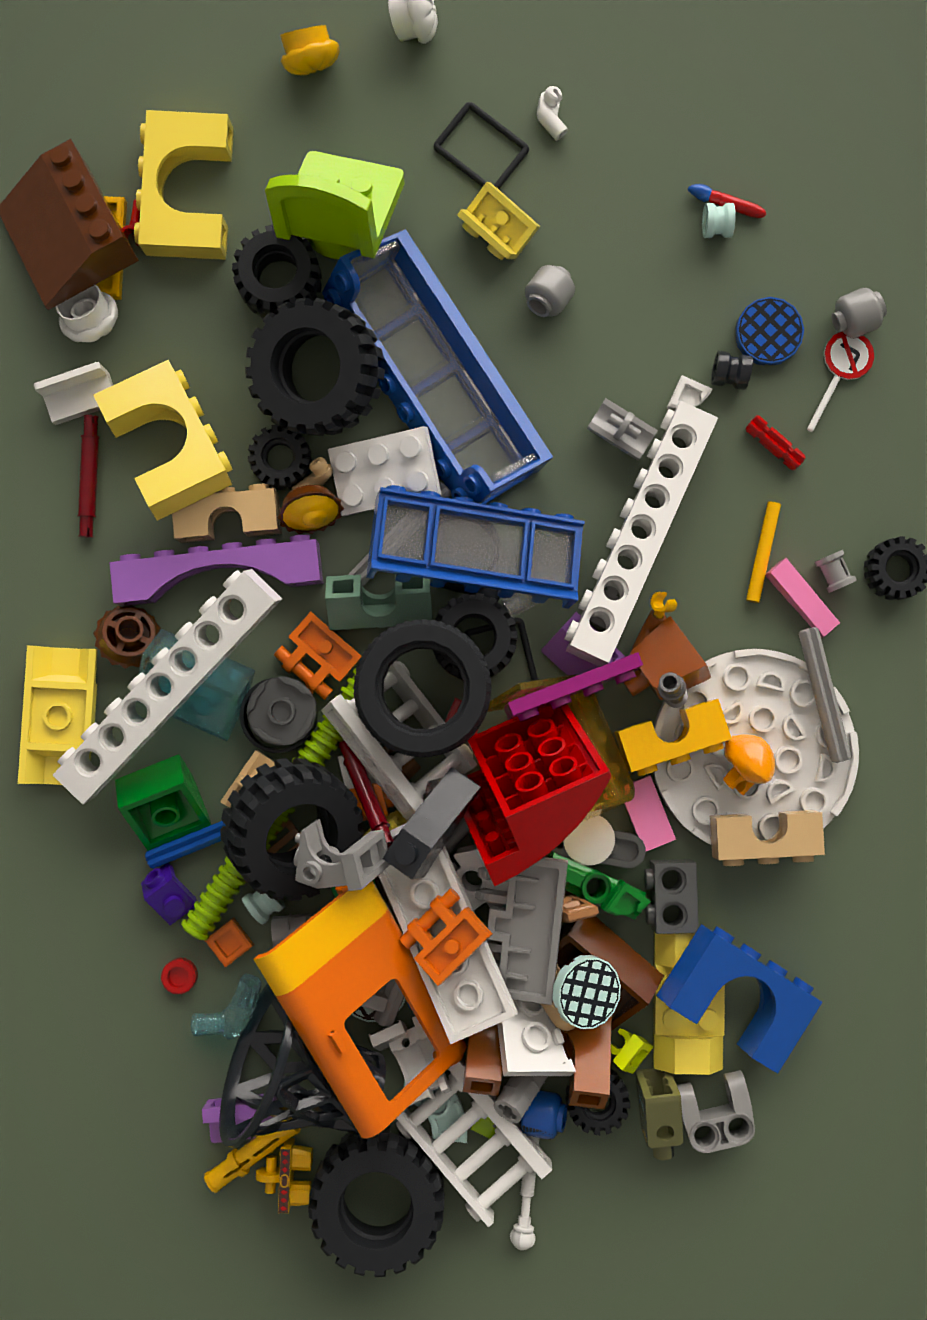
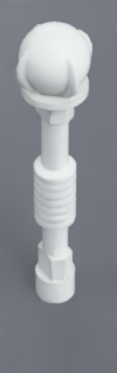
M531 1136V1138L539 1145L540 1138ZM535 1171L532 1174L526 1173L522 1177L520 1195H522L521 1215L518 1216V1223L513 1225V1230L510 1233L511 1242L515 1248L522 1251L531 1248L535 1243L534 1227L530 1225L531 1217L529 1216L531 1197L534 1196Z

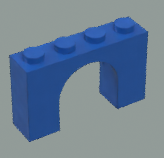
M701 924L656 996L669 1008L698 1024L722 986L738 977H755L760 987L759 1007L736 1045L751 1058L778 1074L821 1006L822 1001L811 994L814 988L797 976L793 981H790L785 977L788 971L775 962L769 960L767 965L759 961L761 954L745 943L738 948L732 944L735 937L720 927L716 926L712 931Z

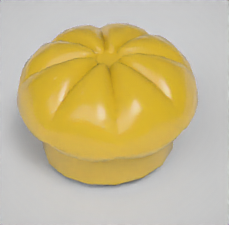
M326 25L298 29L280 35L286 55L282 56L281 63L284 69L291 74L303 76L316 73L317 70L322 71L332 66L340 53L339 44L329 38Z

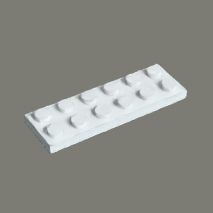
M405 824L390 830L393 840H395ZM445 846L423 878L411 880L392 865L388 866L378 875L403 934L408 930L407 925L414 918L419 919L430 908V902L437 895L442 897L450 888L455 890L460 896V899L452 906L453 912L458 915L466 907L473 911ZM439 919L429 929L430 934L435 938L447 925ZM418 941L410 948L413 958L423 949ZM487 941L439 986L416 962L450 1044L518 1014Z

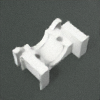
M416 1016L412 1018L415 1027L407 1029L406 1024L399 1020V1023L373 1035L368 1034L373 1048L382 1051L390 1047L401 1068L406 1085L434 1060L433 1052L435 1049ZM409 1040L410 1045L405 1047L404 1043ZM445 1072L411 1105L428 1097L436 1100L432 1091L440 1088L445 1094L452 1091Z

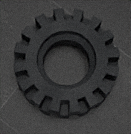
M276 424L271 425L272 429L269 430L265 427L261 429L262 434L260 436L255 434L252 438L254 441L253 445L249 444L248 451L250 456H248V462L251 465V470L261 482L268 484L270 488L275 487L277 490H283V487H288V489H291L295 483L303 480L305 474L308 476L310 472L309 465L312 462L310 447L300 433L289 431L288 428L279 427ZM278 445L287 446L293 452L292 463L283 470L273 469L269 466L267 460L269 451Z
M899 536L876 545L875 549L871 550L867 555L870 557L869 560L864 562V567L868 568V572L864 573L865 579L869 578L871 583L867 584L869 588H875L877 590L875 594L879 597L886 596L885 599L901 600L915 596L917 592L923 591L926 588L924 584L927 583V554L923 552L926 547L922 543L916 545V539L909 538L906 540L905 536ZM892 556H901L909 563V576L902 582L894 581L887 574L886 565Z
M613 1069L610 1071L611 1101L604 1111L593 1112L587 1107L569 1105V1086L567 1085V1097L565 1099L568 1112L577 1127L579 1125L582 1127V1131L589 1133V1130H591L594 1135L599 1136L600 1131H605L607 1135L612 1133V1127L615 1126L619 1129L622 1126L621 1120L627 1119V1108L630 1109L629 1093L622 1078H619Z

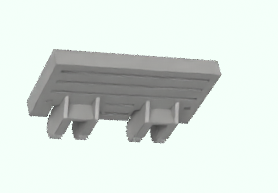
M543 857L520 874L505 881L509 882L508 891L490 888L476 889L475 898L477 900L506 904V908L491 906L489 909L488 929L493 935L486 941L491 951L501 953V959L495 961L511 998L514 1000L552 1005L553 984L556 979L568 860ZM479 867L477 877L491 880L486 867Z

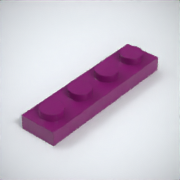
M637 652L510 701L503 708L508 720L518 717L520 722H524L540 715L539 708L551 705L552 710L571 703L570 696L583 692L584 697H588L604 690L602 684L615 679L618 685L635 678L634 671L642 667L643 662Z

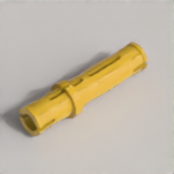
M301 1128L257 1136L239 1150H231L224 1161L205 1173L204 1180L206 1185L212 1192L218 1193L220 1189L238 1176L244 1177L250 1172V1167L273 1152L295 1134H298Z

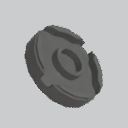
M277 677L259 684L253 691L247 705V715L253 732L264 742L277 746L290 745L305 738L312 730L317 717V707L310 689L303 683L288 677Z

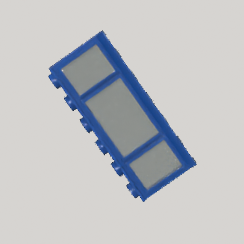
M390 485L386 488L380 487L375 500L366 578L373 579L377 571L396 574L395 580L399 582H409L412 577L430 579V586L436 588L444 587L447 582L464 584V591L469 593H477L481 587L498 590V596L501 598H511L515 593L532 595L531 601L534 603H545L549 598L563 600L562 608L569 609L578 601L582 531L585 521L576 520L572 515L563 513L554 516L541 514L540 510L534 508L510 509L506 504L492 502L488 505L474 503V500L468 497L444 498L439 493L433 491H423L421 493L408 492L404 487Z

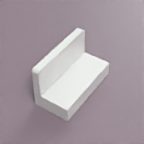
M99 362L34 383L35 390L43 396L51 421L55 425L99 411L100 408L93 394L113 386L109 372Z

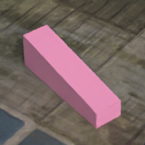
M787 558L779 561L766 573V578L811 627L819 629L821 638L825 637L840 624L838 619Z

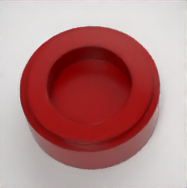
M186 958L171 960L166 964L161 973V981L164 988L172 994L188 992L195 985L198 978L195 964Z

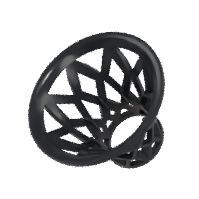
M267 983L248 1014L228 1068L219 1116V1131L222 1143L227 1147L237 1148L249 1137L253 1139L257 1136L309 1126L331 1128L360 1135ZM272 1003L284 1024V1031L266 1030L257 1032L260 1021ZM265 1044H281L277 1058ZM355 1044L383 1091L386 1078L384 1056L379 1052ZM251 1045L273 1072L239 1084L243 1065ZM291 1047L303 1061L287 1062ZM372 1061L376 1062V1067L371 1063ZM286 1073H295L288 1077L284 1075ZM308 1079L316 1089L307 1091L298 1083ZM268 1085L263 1097L252 1092ZM238 1099L249 1107L256 1109V1112L252 1118L236 1125L235 1105ZM269 1116L273 1117L269 1120L262 1122L263 1119Z

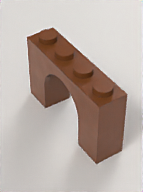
M612 1015L605 1023L594 1029L575 1027L570 1031L561 1030L565 1041L562 1045L568 1060H572L576 1070L570 1076L569 1105L604 1109L610 1096ZM497 1024L468 1037L463 1092L498 1096L502 1081V1061Z

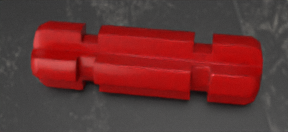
M755 416L746 426V432L753 438L758 437L760 439L759 443L775 457L784 459L783 464L790 470L797 469L805 460V454L798 448L793 449L791 447L792 443L775 428L767 427L768 422L761 416Z

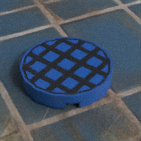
M774 297L757 299L748 305L738 318L735 328L736 343L742 354L752 356L753 363L763 366L765 364H782L791 358L801 345L804 335L802 317L796 308L784 299Z

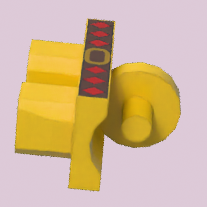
M295 1138L288 1139L284 1142V1146L280 1148V1167H277V1156L270 1155L266 1157V1167L256 1170V1180L265 1183L266 1194H274L276 1192V1183H279L278 1213L289 1214L291 1206L308 1205L311 1199L309 1196L312 1187L311 1181L294 1180V1170L311 1171L313 1148L295 1145Z

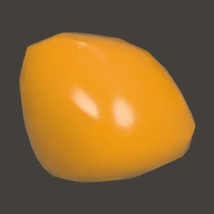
M754 735L732 736V739L725 742L724 756L734 767L723 780L731 789L736 788L744 796L754 784H766L771 781L775 772V758L770 745L764 739Z

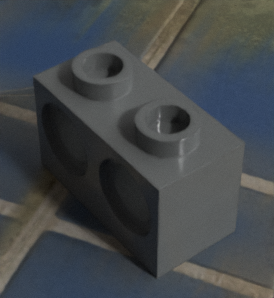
M691 859L650 860V869H645L644 871L645 889L651 892V903L645 907L647 925L651 924L652 930L656 934L696 933L698 930L696 862ZM668 870H675L678 875V880L672 887H664L662 885V876ZM669 905L678 906V917L671 922L664 921V909Z

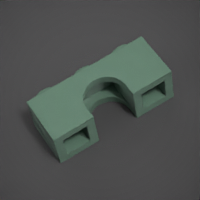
M361 574L326 576L325 601L330 630L392 627L405 621L417 619L432 620L430 579L412 577L409 582L395 580V586L390 592L376 595L369 593L363 588Z

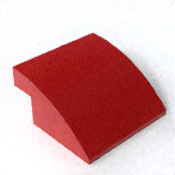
M551 705L539 708L540 715L532 719L520 722L518 717L480 732L468 740L480 770L467 775V777L482 788L463 817L494 887L513 878L540 861L568 837L594 807L612 777L610 770L568 705L552 710Z

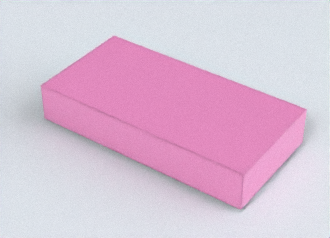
M651 775L618 787L635 833L643 841L646 851L676 840Z

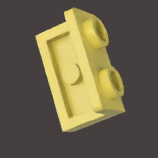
M486 182L466 210L461 209L457 214L464 221L462 227L473 237L478 238L480 235L489 243L487 249L500 260L504 258L516 259L540 228V225L491 182Z

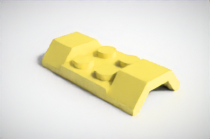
M27 645L18 784L62 785L52 776L61 766L57 761L71 747L77 749L84 742L80 738L81 735L95 723L98 649Z
M654 932V967L664 977L654 994L653 1068L672 1074L710 1075L723 1070L725 985L717 992L698 1024L669 1008L656 995L695 933L656 934Z

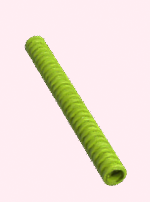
M356 668L352 671L354 676L356 675ZM354 676L352 678L348 677L346 680L348 685L346 687L342 686L340 689L342 691L341 695L345 700H352L354 698ZM323 714L324 720L322 723L318 722L316 724L318 729L316 732L312 730L310 734L312 738L304 742L306 745L304 749L300 748L298 750L300 754L298 758L306 759L309 763L316 762L325 767L324 761L331 759L330 752L337 750L336 744L338 741L342 742L343 738ZM293 807L283 812L272 824L266 841L267 850L271 847L269 842L271 840L275 841L277 838L275 833L282 831L283 827L281 824L288 822V814L294 813L295 809ZM227 856L224 859L226 864L220 865L218 868L220 873L213 875V883L206 885L207 892H202L200 894L201 900L194 903V911L189 910L187 913L189 918L183 919L181 922L183 929L198 940H207L209 938L208 932L214 931V923L220 922L222 919L220 914L227 912L228 908L226 905L232 904L234 901L233 895L239 894V886L246 884V881Z

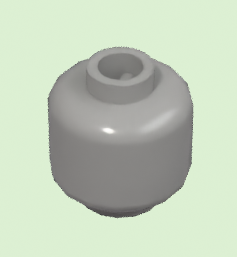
M553 265L542 266L525 287L526 303L529 309L541 317L559 315L575 293V286L570 273L561 266Z
M863 287L841 296L836 301L835 312L832 313L831 318L837 332L843 331L847 337L855 339L878 329L882 325L883 317L886 316L887 310L884 299L879 292H873L871 289Z

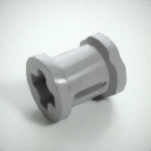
M843 550L815 562L816 567L821 568L829 585L826 588L828 593L857 581L855 576H851L843 559Z

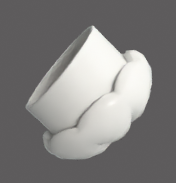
M388 0L392 26L401 42L418 38V42L426 44L432 40L438 25L434 0Z
M97 285L56 306L57 313L60 316L59 325L61 331L75 342H95L99 340L102 336H106L111 332L118 318V308L115 300L109 294L101 292Z

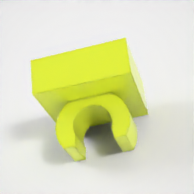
M620 1028L618 1033L624 1037L625 1044L622 1048L618 1049L617 1046L611 1043V1053L616 1055L612 1062L622 1071L633 1074L654 1046L645 1038L636 1034L632 1035L629 1031Z

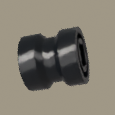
M718 351L713 364L711 384L717 386L732 384L735 389L746 390L752 373L753 357L743 354L739 357H733L729 352Z

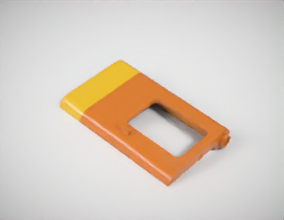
M373 880L362 890L348 891L347 886L335 887L338 893L336 898L270 951L259 954L253 959L361 1138L366 1139L379 1134L390 1125L450 1066L461 1061L467 1048L464 1039L450 1044L410 949L406 948L399 939L403 933ZM394 979L435 1050L433 1052L434 1060L393 1099L388 1100L346 1031L344 1023L354 1011L386 983Z

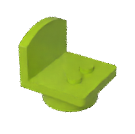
M317 151L308 152L298 175H281L270 178L265 188L276 237L290 240L291 235L307 238L315 251L333 259H339L341 256L357 249L361 251V256L375 259L404 187V172L402 169Z

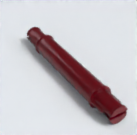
M84 415V433L81 435L79 505L77 517H80L78 537L93 538L94 518H96L100 439L97 436L99 416Z
M343 740L338 745L344 758L343 764L347 769L371 831L383 830L387 848L389 849L394 842L389 830L390 824L386 819L364 765Z

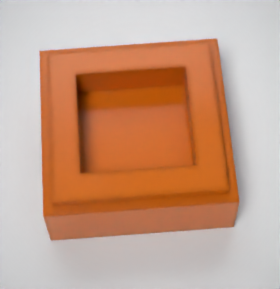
M232 918L205 940L224 967H227L254 946V943L235 918Z

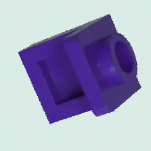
M169 863L150 871L141 883L144 900L170 926L187 914L189 910H192L194 903L197 901L196 897L175 877L174 869Z

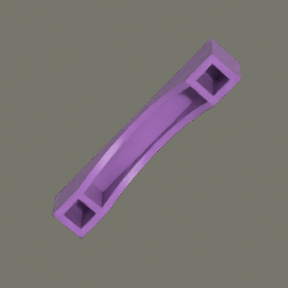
M310 535L291 536L290 542L276 543V539L273 538L256 540V546L243 547L241 542L222 544V550L209 551L207 546L188 548V553L175 555L174 550H161L154 552V557L142 559L140 554H126L120 556V561L109 562L113 603L120 606L156 603L169 589L184 579L201 572L219 568L252 569L253 571L274 577L289 587L324 584L320 546L316 539L310 540Z

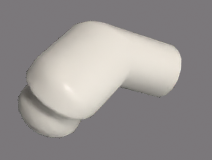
M549 86L539 97L536 115L542 126L555 141H558L567 133L568 128L558 117L562 93L559 88Z

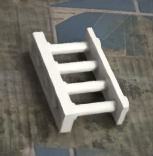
M396 660L390 666L384 679V692L392 687L404 704L393 711L392 714L401 723L413 714L424 729H432L445 724L437 711L412 681L407 667L402 662ZM339 694L321 710L406 820L410 819L424 802L423 794L437 784L451 767L465 774L478 765L473 759V753L470 748L463 744L444 754L447 757L416 783H411L401 771L402 766L413 757L398 752L393 756L386 753L380 742L371 735L358 717L355 698L345 700Z
M463 1057L457 1064L448 1068L451 1072L448 1075V1082L452 1091L445 1094L439 1088L434 1093L436 1100L428 1098L412 1113L406 1108V1115L400 1114L396 1118L398 1120L396 1126L407 1139L412 1137L466 1200L465 1207L469 1214L477 1222L482 1219L487 1227H490L494 1223V1211L490 1206L526 1173L532 1174L535 1171L543 1179L552 1171V1162L531 1136H527L522 1132L520 1123L509 1122L495 1111L493 1105L498 1098L497 1096L468 1093L474 1099L471 1102L472 1107L437 1139H432L421 1124L458 1090L463 1092L466 1061ZM489 1117L497 1126L494 1130L496 1134L457 1168L444 1151L480 1118L486 1119ZM512 1144L520 1153L517 1157L519 1161L480 1195L467 1178L504 1145L508 1147Z

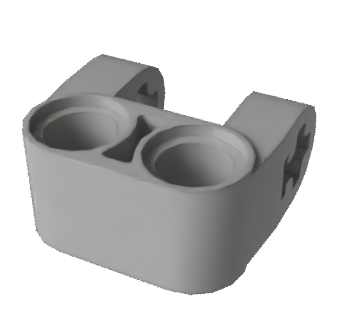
M741 1070L723 1074L729 1104L700 1111L691 1082L677 1085L681 1094L683 1128L692 1147L698 1152L711 1153L741 1146L750 1142L754 1137L755 1125L747 1084ZM743 1118V1124L739 1129H728L729 1123L733 1119ZM699 1127H710L709 1133L705 1137H694L695 1131Z

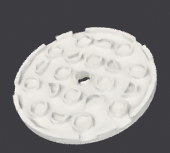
M766 649L737 650L705 661L711 678L687 689L688 698L682 707L673 708L668 706L665 701L663 702L654 724L657 736L668 743L675 741L683 731V721L679 710L711 699H719L731 737L754 735L764 739L774 753L775 772L771 781L766 784H754L743 796L736 788L731 789L723 780L734 767L724 756V748L708 754H704L702 749L689 753L690 760L671 765L670 760L656 764L658 770L653 772L660 795L668 809L688 831L710 845V815L747 814L752 816L753 832L759 840H768L777 833L779 828V812L804 810L822 812L824 829L835 816L837 817L847 803L853 790L859 764L857 732L854 731L849 715L850 710L841 694L834 687L851 758L847 761L835 763L830 760L806 662L782 652Z

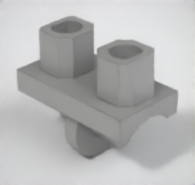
M605 398L587 427L589 431L637 461L640 460L658 431L637 418L633 413L627 412L607 398Z

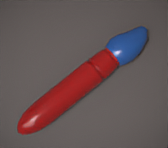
M693 184L688 187V192L702 202L709 201L718 206H723L725 203H734L735 212L753 218H763L766 216V211L761 206L712 190L707 185Z

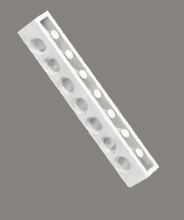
M680 401L675 411L668 409L660 428L665 430L661 440L655 438L647 454V457L652 459L648 470L641 468L633 487L639 490L634 500L627 499L619 516L624 518L625 521L620 530L614 528L606 547L611 549L607 560L600 559L592 577L597 579L593 591L588 589L585 591L578 606L579 609L584 610L579 622L572 620L564 637L565 640L569 641L566 652L599 667L610 662L718 417L683 401ZM672 438L682 439L686 444V448L677 447L673 443ZM659 467L669 468L673 473V478L662 476L659 472ZM645 497H655L660 503V508L648 506ZM631 527H642L646 531L647 538L640 539L635 537ZM626 556L630 558L633 563V569L627 570L622 568L618 563V557ZM612 586L616 588L620 595L619 600L613 601L608 599L604 594V587ZM590 618H601L606 624V630L603 632L593 630L590 626Z
M252 569L245 570L242 573L238 570L235 571L224 582L223 586L226 590L217 599L215 596H212L199 609L202 616L194 624L191 622L186 623L176 633L175 638L178 641L170 650L167 647L163 648L151 660L154 667L146 675L142 672L127 686L130 693L123 700L118 697L105 709L104 713L107 717L101 724L93 723L80 737L84 742L77 749L71 747L59 758L57 762L61 766L52 776L83 805L95 798L282 600ZM233 599H237L243 604L244 612L240 618L233 616L230 612L229 606ZM208 625H213L218 629L219 640L217 643L209 641L206 637ZM185 650L191 652L195 657L193 668L187 667L182 661V654ZM160 676H164L170 681V693H165L160 689ZM137 701L146 706V718L137 714L135 710ZM113 727H117L122 731L124 736L122 743L114 739L112 735ZM90 752L98 755L100 759L99 767L94 766L90 762Z

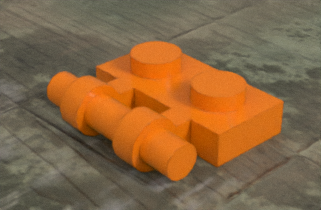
M311 611L288 636L298 645L293 653L289 652L282 645L273 655L283 664L281 667L289 674L293 672L306 684L305 686L310 689L312 694L316 692L324 700L334 691L324 682L325 679L331 674L336 680L342 682L357 665L360 658H362L355 649L333 630H330ZM307 654L321 666L316 673H313L301 662Z
M452 888L442 897L437 895L430 902V908L419 919L414 918L407 925L408 930L399 938L401 943L408 949L417 941L423 947L414 959L437 986L443 984L493 935L469 907L464 908L458 915L453 912L452 906L460 899V896ZM441 919L447 926L434 938L430 934L429 929Z

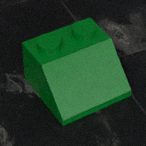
M180 754L115 779L118 810L147 851L211 825V820L194 777Z

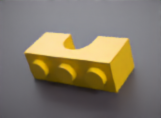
M711 699L679 710L683 721V731L675 741L669 743L657 736L652 721H645L615 731L614 734L627 771H637L638 776L657 771L656 764L670 760L671 765L690 760L689 753L702 749L704 754L723 749L722 742L730 740L732 737L719 699Z

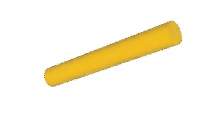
M768 501L746 597L748 602H760L781 504Z

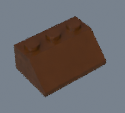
M596 916L566 923L561 928L557 960L560 969L564 965H569L575 961L573 959L580 955H593L609 962L618 974L621 985L620 1000L612 1014L611 1031L650 1004L664 975Z

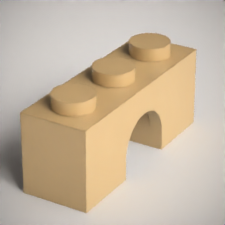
M268 484L249 485V490L235 491L234 487H226L172 513L174 538L181 543L215 540L214 524L217 518L226 512L240 514L243 532L248 537L282 534L280 520L277 519L280 513L279 494L274 488H269Z
M815 810L779 812L778 831L768 840H759L755 836L752 828V816L710 815L712 857L722 860L723 866L744 865V859H757L758 864L779 863V857H792V862H813L815 855H825L822 812Z

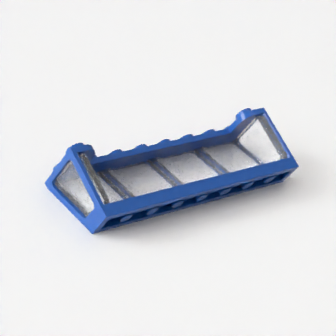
M406 229L382 239L375 259L361 256L359 249L339 258L322 291L324 300L350 310L351 313L360 316L366 322L365 327L374 331L378 338L374 345L382 348L384 356L383 360L378 361V367L385 369L384 380L378 379L379 386L383 393L389 396L396 407L399 418L407 424L409 429L423 426L428 427L438 478L443 480L449 488L452 499L468 497L473 499L474 503L488 504L541 470L553 458Z

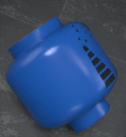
M540 1090L520 1121L522 1132L527 1136L547 1140L554 1139L558 1132H564L568 1111L567 1104H563L559 1094Z

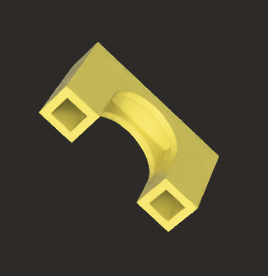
M146 110V122L141 123L140 139L142 145H144V155L139 156L138 172L140 178H142V188L136 192V206L138 211H140V222H136L134 225L135 242L139 244L146 256L226 260L228 226L223 215L186 213L175 210L165 203L163 190L168 175L174 168L184 162L191 160L232 162L233 126L228 114Z
M169 360L93 394L115 438L156 420L174 421L187 429L185 445L174 459L134 478L157 521L232 485L227 472L233 469L224 451L217 454L213 445L218 443V440L210 424L202 425L199 417L203 416L204 413L196 397L188 398L185 390L189 389L190 386L182 370L180 369L175 372Z

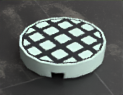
M580 955L573 959L575 961L569 965H564L559 971L553 984L552 999L554 1006L558 1008L559 1016L565 1022L580 1029H594L605 1023L614 1013L620 1000L621 985L617 972L609 962L593 955Z

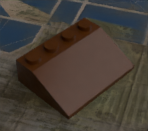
M71 139L41 154L0 204V217L47 310L54 308L139 261L88 165Z

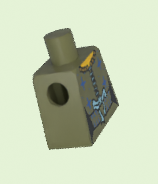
M654 1068L638 1069L635 1071L640 1122L647 1146L653 1148L654 1158L658 1160L671 1159L674 1157L673 1146H680L684 1142L681 1094L672 1073Z

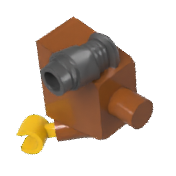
M656 592L652 595L650 602L653 610L650 611L630 652V655L639 653L643 666L634 671L635 678L623 684L632 697L650 686L659 700H664L670 707L679 708L687 701V689L711 678L705 661L672 617L666 618L665 613L673 612L677 608L676 600L669 599L664 605L663 600L667 596V592Z

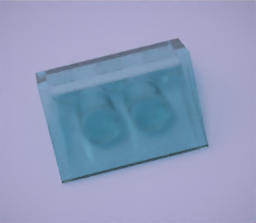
M164 629L158 632L142 654L139 674L143 672L146 675L154 667L151 660L163 648L167 647L170 650L178 641L175 638V634ZM185 650L182 654V661L187 667L193 668L195 657L191 652ZM226 658L172 717L227 741L240 715L242 701L251 689L256 670ZM160 676V689L165 693H170V681L166 677Z

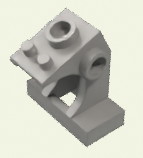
M320 819L311 823L295 836V842L299 843L294 856V865L297 867L295 881L316 889L347 886L348 891L362 890L390 866L388 862L383 860L388 851L383 830L368 832L343 853H340L337 848L329 846L324 837ZM325 855H328L331 858L332 863H329L326 860Z

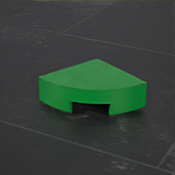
M620 879L600 908L615 916L628 915L642 911L651 901Z

